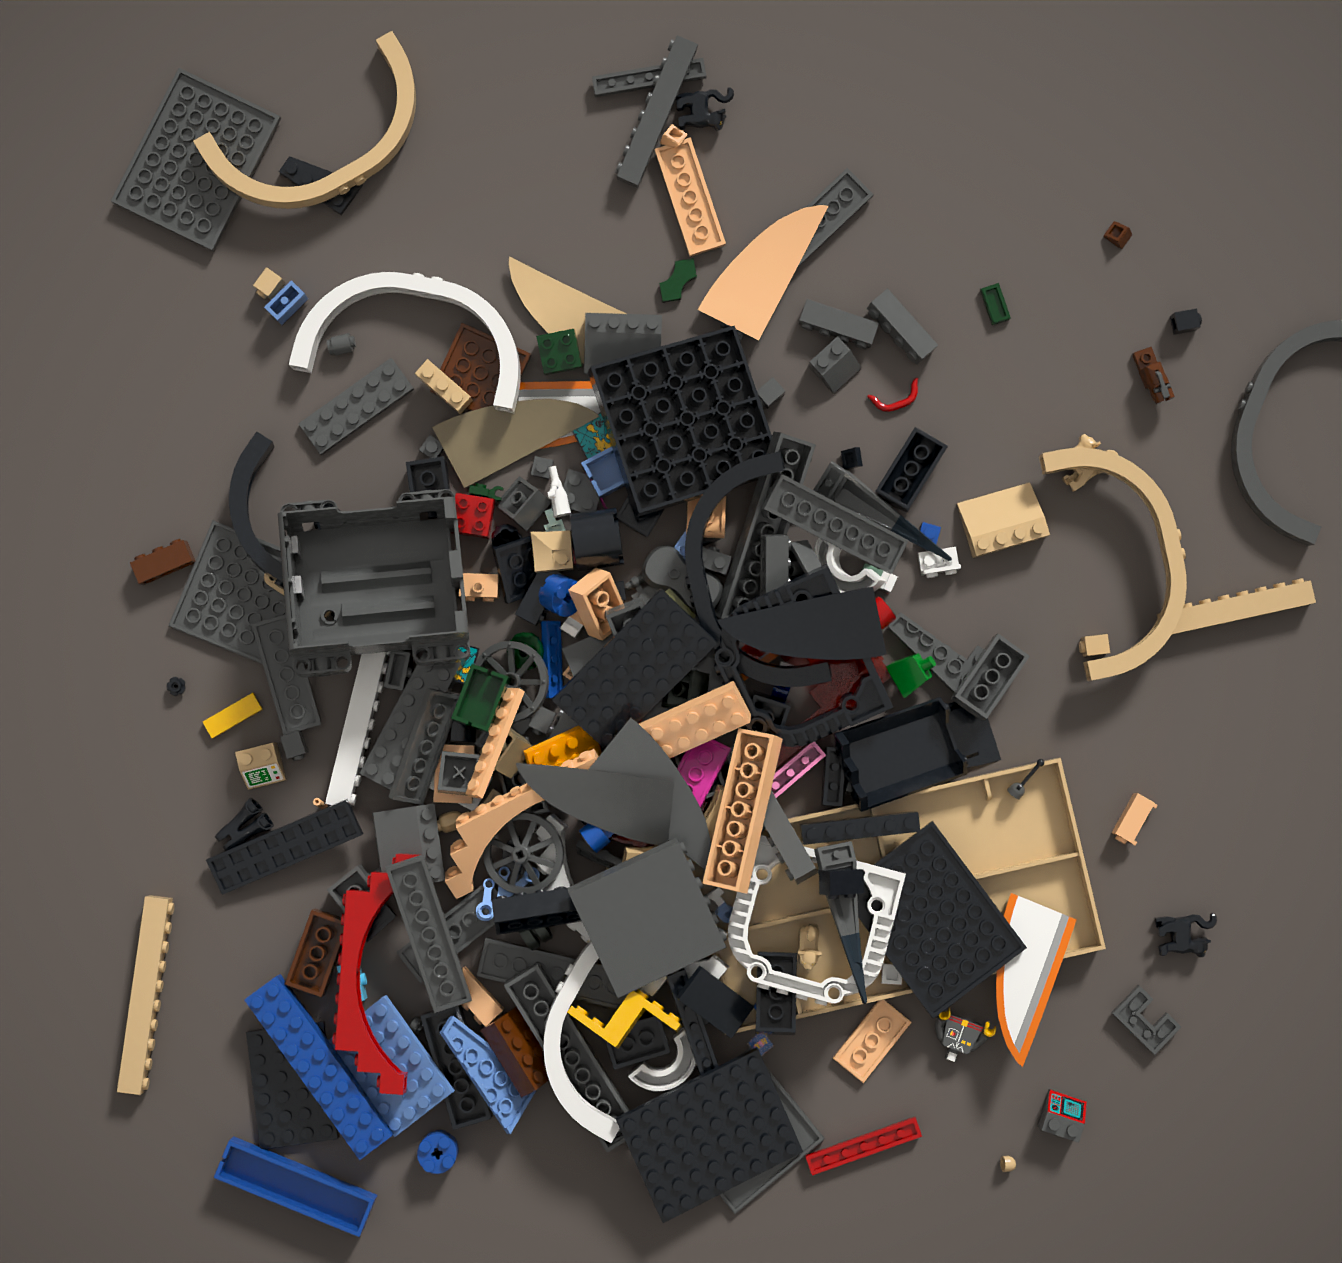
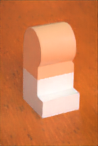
M578 611L569 616L560 628L575 639L584 626Z

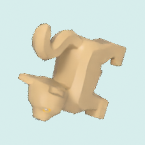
M1083 434L1079 437V443L1074 448L1095 449L1101 443ZM1107 450V452L1118 455L1114 450ZM1072 469L1074 473L1071 476L1066 475L1062 479L1066 485H1070L1071 490L1074 492L1085 485L1090 478L1103 472L1088 469Z
M817 924L802 926L799 931L800 949L797 951L798 960L808 970L812 969L817 964L819 956H822V953L818 951L819 928Z

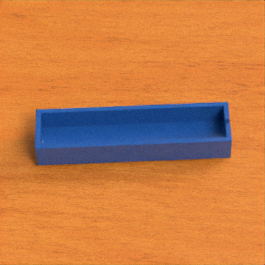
M234 1136L228 1141L222 1156L223 1159L220 1161L214 1175L215 1179L360 1237L378 1196L274 1152L261 1149L259 1146Z

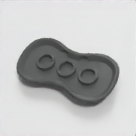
M665 545L656 547L648 554L643 563L642 576L650 586L666 591L670 588L694 614H697L696 608L692 607L690 602L691 588H688L685 577L688 574L685 559L673 547ZM705 571L713 607H715L721 598L723 587L717 576Z

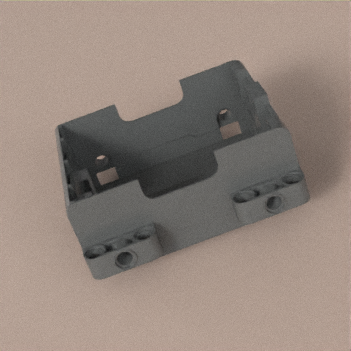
M424 490L403 493L399 500L396 501L397 505L388 508L338 511L336 503L332 500L287 503L281 507L278 513L288 647L292 656L293 669L299 677H325L348 673L352 668V655L412 649L414 661L419 666L445 665L464 662L469 659V630L456 500L451 490ZM421 512H437V519L420 521L419 514ZM319 522L321 530L304 531L302 523ZM450 532H455L456 550L451 551ZM455 589H460L462 611H457ZM329 611L335 614L334 620L330 622L326 621L324 617ZM460 647L467 650V653L463 656L456 654V650ZM421 651L428 654L424 660L416 657ZM346 659L348 664L346 667L340 668L337 666L338 661ZM301 663L308 664L307 670L303 672L298 671V666Z

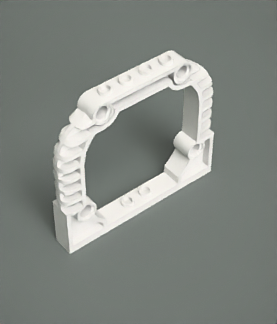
M761 835L748 893L737 892L729 920L728 940L735 958L747 969L748 978L758 983L757 987L769 990V986L777 988V993L788 995L789 992L796 993V998L806 1001L808 997L816 999L815 1003L827 1006V1002L835 1004L840 1002L843 996L858 993L853 975L846 980L831 977L822 983L774 971L767 959L752 953L748 942V928L760 885L770 882L772 878L771 869L780 863L776 856V853H778L776 846L771 847L766 838L767 836ZM804 847L812 862L817 863L814 849ZM857 861V869H863L864 883L871 895L867 902V910L873 915L862 960L865 988H867L876 979L882 968L906 874ZM761 869L766 870L768 873L767 878L764 880H760L756 876L757 872ZM878 900L882 903L880 911L872 909L871 903ZM756 966L760 967L763 971L762 976L759 978H754L751 975L752 968ZM830 988H837L839 990V997L837 999H831L828 996Z

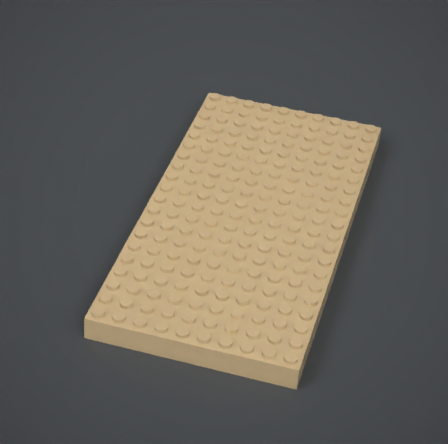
M1061 758L1044 761V765L1039 767L1025 783V793L1020 800L1014 798L1007 789L1013 783H1021L1036 766L1037 762L939 784L863 812L854 803L788 818L801 841L799 824L917 811L920 829L931 821L935 823L1003 916L1010 894L1013 893L1076 919L1063 958L1106 949ZM766 829L761 832V835L769 836ZM916 832L803 846L816 849L852 841L856 860L873 865ZM693 863L695 871H692L695 878H700L704 887L700 890L703 895L708 894L715 886L703 884L705 870L697 863ZM779 863L771 869L772 878L770 882L760 885L748 928V942L754 955H757L758 952L797 953L800 949V928L802 926H809V924H817L819 928L818 951L822 953V956H819L817 964L808 970L800 963L797 954V977L822 983L831 977L848 979L853 974L826 895L819 894V874L817 873L797 885L795 880L790 881L785 870L788 869L786 864ZM814 863L816 869H819L818 864ZM761 869L757 872L756 876L758 879L764 880L767 878L768 873L766 870ZM721 888L724 892L721 895L722 899L727 905L733 907L737 892ZM717 915L719 923L716 925L727 932V940L724 941L726 948L714 954L729 966L719 980L750 1004L754 1005L756 1003L757 983L748 978L747 969L735 958L728 940L729 923L723 922ZM859 920L861 955L863 960L869 937V932L862 924V922ZM885 955L883 963L892 964ZM757 966L751 970V975L754 978H757ZM882 968L876 979L865 988L867 1003L913 993L903 978L902 985L882 984ZM830 988L828 996L831 999H837L839 997V990L837 988ZM859 992L843 996V999L835 1004L827 1002V1006L815 1003L816 999L808 997L807 1001L796 998V1019L857 1006L863 1003ZM754 1008L736 1033L755 1029L756 1010Z

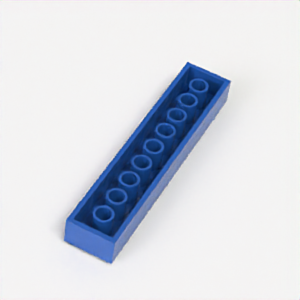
M279 974L244 1001L355 1155L361 1160L394 1133L288 985H285L286 981L282 975Z

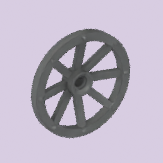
M504 641L490 646L479 656L475 665L483 667L486 661H488L500 674L508 676L510 681L514 679V684H510L509 681L507 688H520L523 690L521 688L522 685H540L534 702L524 692L522 700L528 708L516 714L513 722L530 717L541 707L548 692L549 675L546 664L537 651L520 642ZM514 648L522 650L530 656L517 673L515 669ZM507 649L509 672L492 657L493 654ZM535 662L540 673V679H522L521 677Z
M521 812L506 823L515 847L493 837L483 852V860L488 874L501 888L515 894H532L537 890L546 888L556 879L563 865L564 847L558 831L547 819L534 813ZM514 820L531 821L522 844L516 832ZM538 823L546 829L551 838L530 847L529 843ZM554 843L556 849L555 862L533 855L534 851ZM492 845L512 853L511 856L493 864L491 856ZM522 850L525 856L520 857L519 851ZM514 861V869L510 882H508L499 875L496 869ZM529 861L553 869L549 876L540 883ZM522 864L534 886L522 887L516 885Z

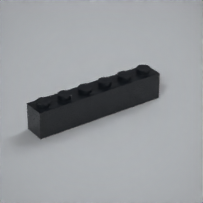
M917 811L799 824L801 843L803 845L920 832L919 814Z

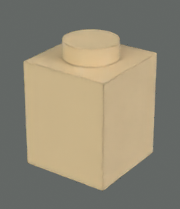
M266 267L253 286L257 290L256 294L261 298L272 300L283 287L285 281Z
M1108 634L1082 637L1079 642L1080 653H1083V657L1110 653Z

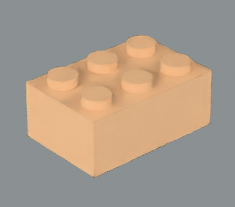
M595 568L568 589L587 634L603 641L612 633L605 616V611L623 604V601L611 573Z

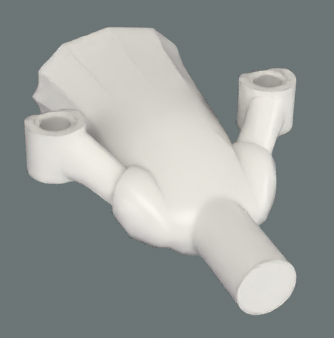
M556 466L549 467L551 484L548 497L551 499L553 517L568 516L572 513L567 493L558 477Z

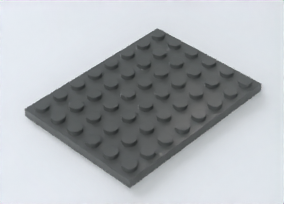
M178 68L111 202L214 252L241 197L218 180L205 163L193 141L210 132L226 159L241 173L252 178L281 117Z

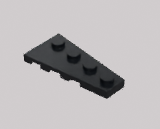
M290 156L279 170L281 175L297 186L316 182L333 173ZM363 184L355 185L347 193L339 194L322 203L342 216Z

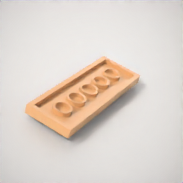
M691 137L684 139L678 147L665 145L656 148L655 154L689 256H695L726 246Z

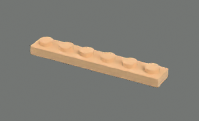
M507 688L503 695V700L496 712V717L489 730L486 743L482 748V753L475 765L472 778L468 783L465 794L469 797L482 799L484 797L525 692L520 688Z

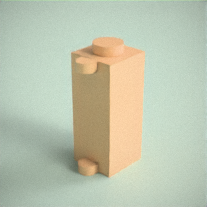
M1133 793L1112 831V834L1116 835L1115 839L1123 844L1128 842L1136 846L1137 842L1134 840L1152 807L1156 809L1158 805L1139 793Z

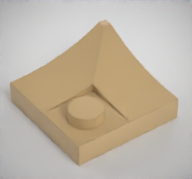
M571 530L531 532L534 569L536 573L574 570Z

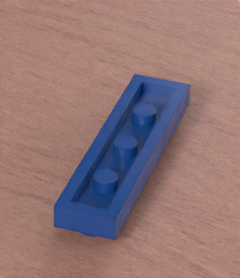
M561 621L541 622L542 644L544 648L543 660L549 675V688L546 698H553L563 688Z

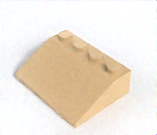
M1030 482L957 503L973 558L1042 539L1050 535L1045 516Z

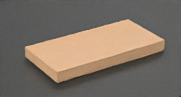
M884 999L879 1000L833 1056V1059L864 1083L912 1022Z

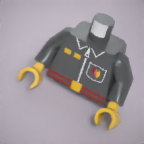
M949 1007L948 1011L941 1012L937 1016L934 1025L940 1043L948 1047L945 1058L956 1062L959 1052L965 1054L974 1052L989 1037L994 1036L996 1026L993 1029H989L990 1023L986 1022L983 1029V1026L951 1014Z

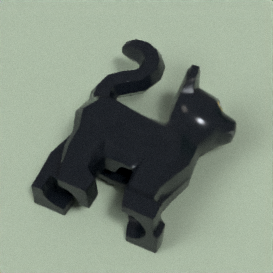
M729 87L726 96H723L718 90L714 89L705 92L697 91L695 93L678 94L676 98L677 110L682 111L685 107H689L691 110L690 115L678 118L679 128L685 131L686 127L704 128L710 126L716 131L722 130L726 111L722 109L709 114L708 100L714 97L718 102L728 103L734 97V90Z
M1211 913L1209 921H1205L1200 915L1195 914L1176 918L1168 916L1155 918L1156 927H1159L1158 936H1165L1166 933H1171L1172 941L1158 946L1159 955L1165 956L1168 952L1181 954L1192 952L1198 957H1204L1208 950V943H1211V940H1208L1206 937L1191 940V924L1196 922L1201 928L1211 929L1217 923V916Z

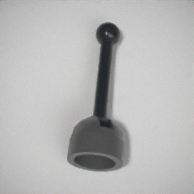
M1038 759L1036 766L1021 783H1013L1007 789L1014 798L1020 800L1024 795L1025 783L1039 767L1044 765V760Z

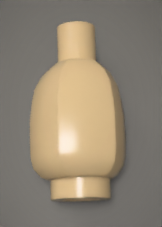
M451 811L440 815L437 820L438 832L448 833L456 830V819L461 813Z

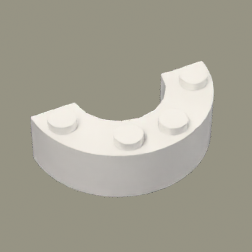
M818 538L814 552L822 566L828 565L840 593L872 586L875 592L886 582L872 569H863L854 576L846 574L839 562L841 549Z
M684 1028L673 1036L678 1051L675 1059L665 1067L656 1068L642 1061L628 1073V1077L638 1086L652 1091L669 1090L683 1083L689 1077L696 1064Z

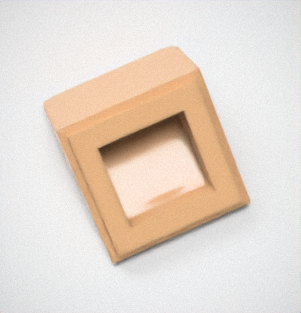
M672 124L663 134L660 144L678 147L688 134Z

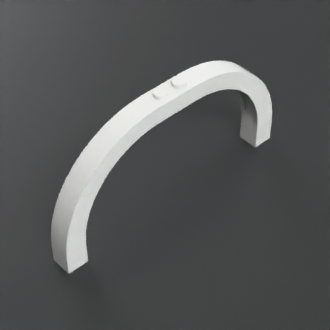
M380 272L354 278L326 294L308 313L297 333L289 366L293 370L312 373L317 349L324 332L335 317L348 306L361 299L376 294L403 293L453 303L478 317L492 333L500 358V375L493 406L499 411L515 413L520 389L521 369L517 348L506 323L499 313L478 294L460 285L443 281L442 278L435 276L427 278L420 273H413L411 275L397 272Z
M590 940L574 964H569L565 971L567 977L564 982L560 981L555 989L557 995L550 1007L544 1030V1062L551 1087L564 1109L584 1128L612 1143L620 1129L616 1119L592 1106L576 1091L565 1072L560 1053V1037L565 1016L589 971L599 959Z

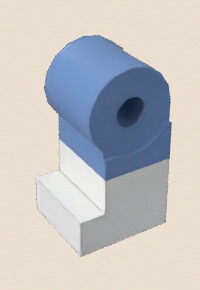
M715 887L707 896L718 905V917L723 922L729 923L733 907L727 905L722 899L723 890Z

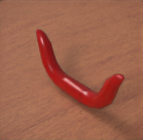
M915 378L911 384V394L909 397L901 401L886 405L881 403L875 396L867 395V397L882 411L891 412L898 410L915 401L918 394V378Z

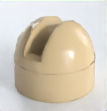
M1001 1156L1000 1166L1002 1172H1010L1015 1169L1016 1161L1012 1157Z

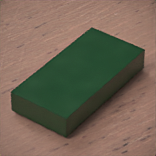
M999 283L981 288L980 292L991 324L995 325L1010 320L1011 317Z

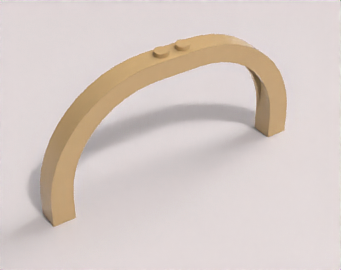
M393 31L376 39V43L396 80V110L386 134L368 153L316 182L294 187H279L258 182L241 173L226 159L213 136L208 132L193 142L212 173L228 189L244 199L263 206L291 209L316 205L339 194L343 195L351 187L363 184L367 178L380 171L395 157L403 146L412 127L416 109V89L411 66Z
M1069 448L1042 453L1039 456L1043 475L1072 469H1088L1109 474L1131 487L1143 500L1153 518L1166 574V593L1161 613L1149 633L1130 649L1115 656L1083 662L1087 681L1125 673L1154 656L1171 637L1181 617L1187 589L1184 563L1186 555L1184 548H1181L1180 544L1181 532L1177 529L1173 512L1161 489L1142 469L1127 459L1107 451L1092 448Z

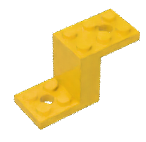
M639 989L627 995L605 1028V1024L594 1017L591 1020L587 1017L589 1013L580 1006H577V1008L571 1006L567 1012L618 1049L645 1010L676 1032L682 1027L679 1023L680 1018L671 1012L668 1015L664 1013L663 1010L665 1008L656 1001L650 1003L647 1000L648 996Z

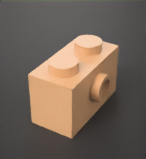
M463 573L466 601L473 602L475 598H483V602H494V599H499L498 574Z

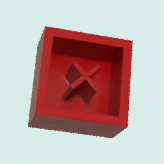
M456 493L455 500L459 534L489 539L495 500Z

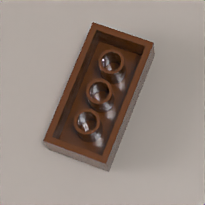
M316 908L311 910L285 985L319 997H323L326 994L342 950L340 935L343 933L344 925H341V917Z
M517 1006L480 1030L521 1098L536 1091L549 1081L544 1062V1050Z

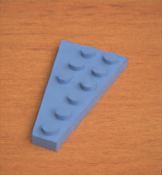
M450 1016L440 1031L441 1036L505 1132L511 1134L536 1091L521 1098L490 1045L456 1017Z

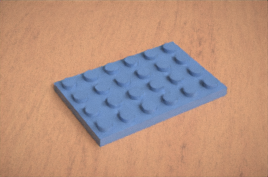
M385 995L369 1007L365 1014L373 1035L383 1051L402 1072H408L406 1093L403 1095L379 1093L377 1077L381 1073L357 1072L355 1055L358 1054V1051L336 1050V1052L392 1130L393 1136L396 1137L455 1090L388 996ZM332 1037V1038L329 1039L328 1041L331 1043V1045H332L333 1048L335 1049V1045H334L333 1042H332V1040H333V1037Z

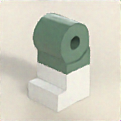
M864 563L862 570L872 569L886 580L879 589L889 594L897 580V576Z

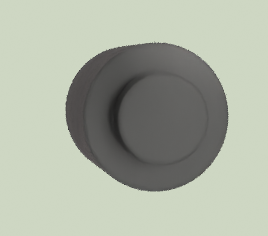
M349 333L331 337V339L327 340L328 351L330 355L335 354L336 356L354 352V347H356L355 337Z

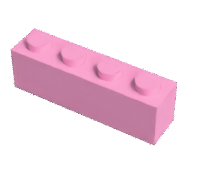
M815 741L807 744L775 772L771 790L776 798L826 756Z

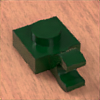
M475 483V486L470 485V495L502 501V498L495 496V493L498 490L504 491L503 487L495 486L489 490L486 488L487 485Z

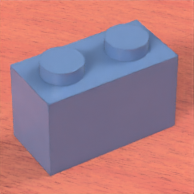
M291 280L264 308L283 325L309 298Z

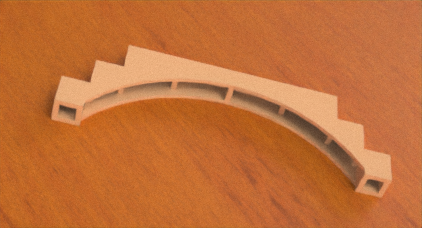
M594 749L584 751L579 757L565 761L560 767L588 770L599 756ZM527 783L520 787L512 788L510 792L504 795L496 796L487 804H480L475 810L463 813L456 819V829L463 840L459 839L450 846V855L457 866H452L445 872V883L456 899L473 891V875L476 866L494 835L516 815L532 805L544 801Z

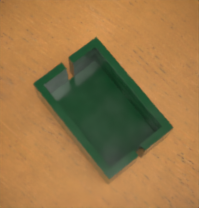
M471 664L451 719L489 733L509 684V677L494 671L489 676L490 672L488 669Z

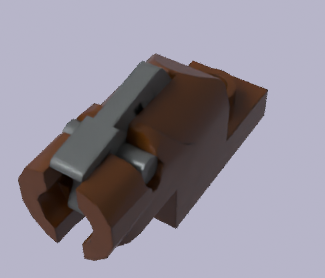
M1152 346L1134 352L1132 355L1145 389L1149 388L1155 403L1160 404L1164 399L1168 401L1174 398L1169 380L1161 362H1157Z

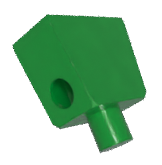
M917 653L894 661L887 665L886 668L902 696L906 698L932 677L929 669L935 667L936 663L931 656L922 659L921 655Z

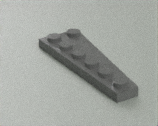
M900 612L896 616V620L889 624L887 628L913 654L919 653L922 659L931 656L935 660L936 666L930 670L955 693L973 664Z

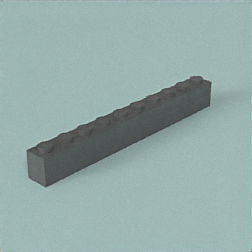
M737 729L714 739L731 748V752L724 763L725 766L730 765ZM771 790L762 831L766 829L769 834L766 837L771 847L776 846L778 853H776L778 860L781 864H786L788 868L785 870L790 881L795 880L798 885L818 872Z

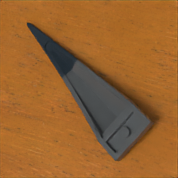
M833 461L830 462L813 491L948 561L952 560L946 552L851 472L846 471Z
M852 841L814 849L819 868L817 869L818 874L819 870L857 869V860ZM857 894L855 898H844V895H839V899H827L861 1001L863 1004H867L861 955Z

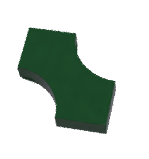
M694 258L675 261V269L672 276L666 281L659 283L663 303L681 300L684 286L689 281L697 278Z

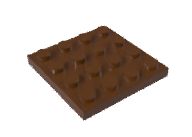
M461 323L440 370L471 396L473 401L466 409L473 411L493 406L500 375V358L496 341L493 336ZM517 348L522 377L531 353Z

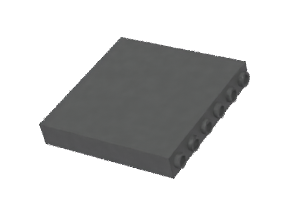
M677 838L567 888L618 998L726 948L724 943L727 940L723 929L718 930L716 924L719 923L716 913L715 911L710 912L708 906L711 905L707 894H702L700 889L704 887L699 877H694L692 871H695V867L691 859L687 861L684 855L688 853L683 842L679 843Z

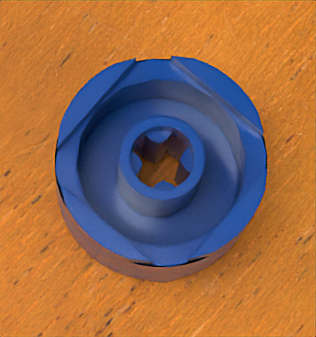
M552 574L545 579L546 583L539 590L540 604L548 611L562 617H568L576 613L577 609L568 589L578 581L561 574Z
M431 1131L423 1138L418 1147V1161L426 1172L433 1174L444 1173L455 1163L459 1153V1145L456 1138L447 1131ZM436 1148L442 1151L441 1155L434 1152Z

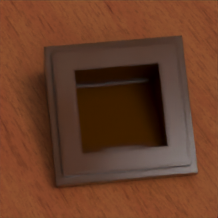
M1114 221L1103 237L1118 248L1123 249L1131 238L1132 232L1129 227Z

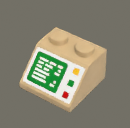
M269 743L235 752L239 771L248 790L286 780L277 743Z

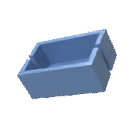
M612 446L581 462L589 480L592 479L591 483L599 498H603L625 486Z

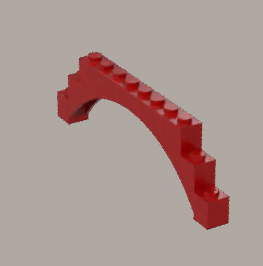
M398 853L396 857H393L392 864L419 856V854ZM375 871L371 872V876H368L367 887H370V891L347 890L346 894L343 895L342 904L345 906V914H342L341 925H344V929L340 935L342 953L338 957L341 971L337 975L339 993L336 994L335 1003L338 1005V1013L334 1015V1024L337 1025V1028L333 1034L332 1042L335 1045V1050L358 1051V1054L355 1055L357 1072L381 1073L377 1077L379 1093L403 1095L407 1090L408 1072H402L390 1060L373 1035L364 1011L360 989V966L367 935L379 911L394 893L387 872Z

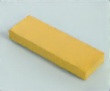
M251 693L204 720L203 724L211 738H215L260 712L263 708L255 694Z

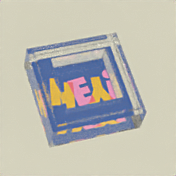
M756 1034L747 1042L751 1049L757 1047L761 1056L774 1047V1044L766 1034Z

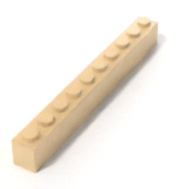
M145 896L117 1092L141 1095L149 1087L150 1079L147 1076L148 1070H151L152 1067L151 1051L155 1047L153 1034L158 1026L156 1013L159 1012L161 1001L158 999L159 992H162L164 984L161 978L162 973L166 969L164 957L169 949L167 936L172 929L170 915L173 914L175 904L172 903L173 898Z

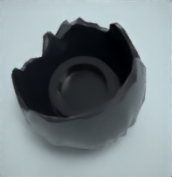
M503 524L497 526L491 535L492 548L521 539L522 536L517 528L512 525Z

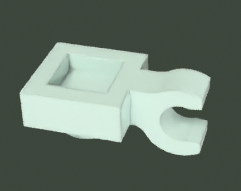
M552 508L546 510L545 514L549 524L544 525L545 531H566L562 519L556 521L553 517Z

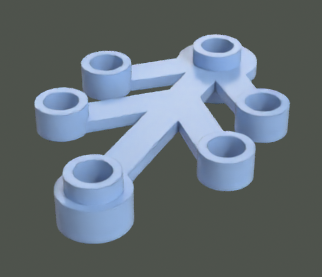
M503 866L498 870V873L507 881L510 870L508 867ZM532 867L536 876L539 879V871L536 868ZM503 869L506 870V871H507V875H506V876H502V875H501V870H503ZM527 871L524 872L523 878L516 882L517 886L524 887L528 883L533 884L532 880L528 878ZM487 878L483 882V902L478 904L475 911L477 918L481 921H489L494 917L491 890L495 886V882L491 878ZM486 881H490L492 883L491 888L486 887ZM498 885L497 897H511L515 894ZM483 908L488 909V915L482 914Z

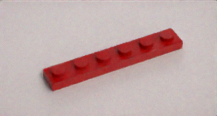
M912 1117L807 1154L805 1157L811 1174L815 1175L920 1138L922 1134L916 1117Z

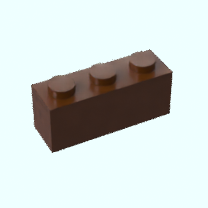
M176 539L170 542V546L165 548L161 546L153 549V553L149 555L141 554L134 558L135 561L130 562L138 584L146 585L194 564L195 558L188 542Z

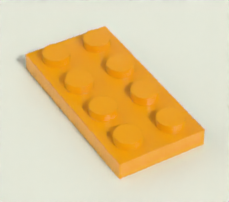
M578 725L523 752L527 764L561 766L565 761L579 757L584 751L594 749L597 755L600 756L602 750L600 744Z

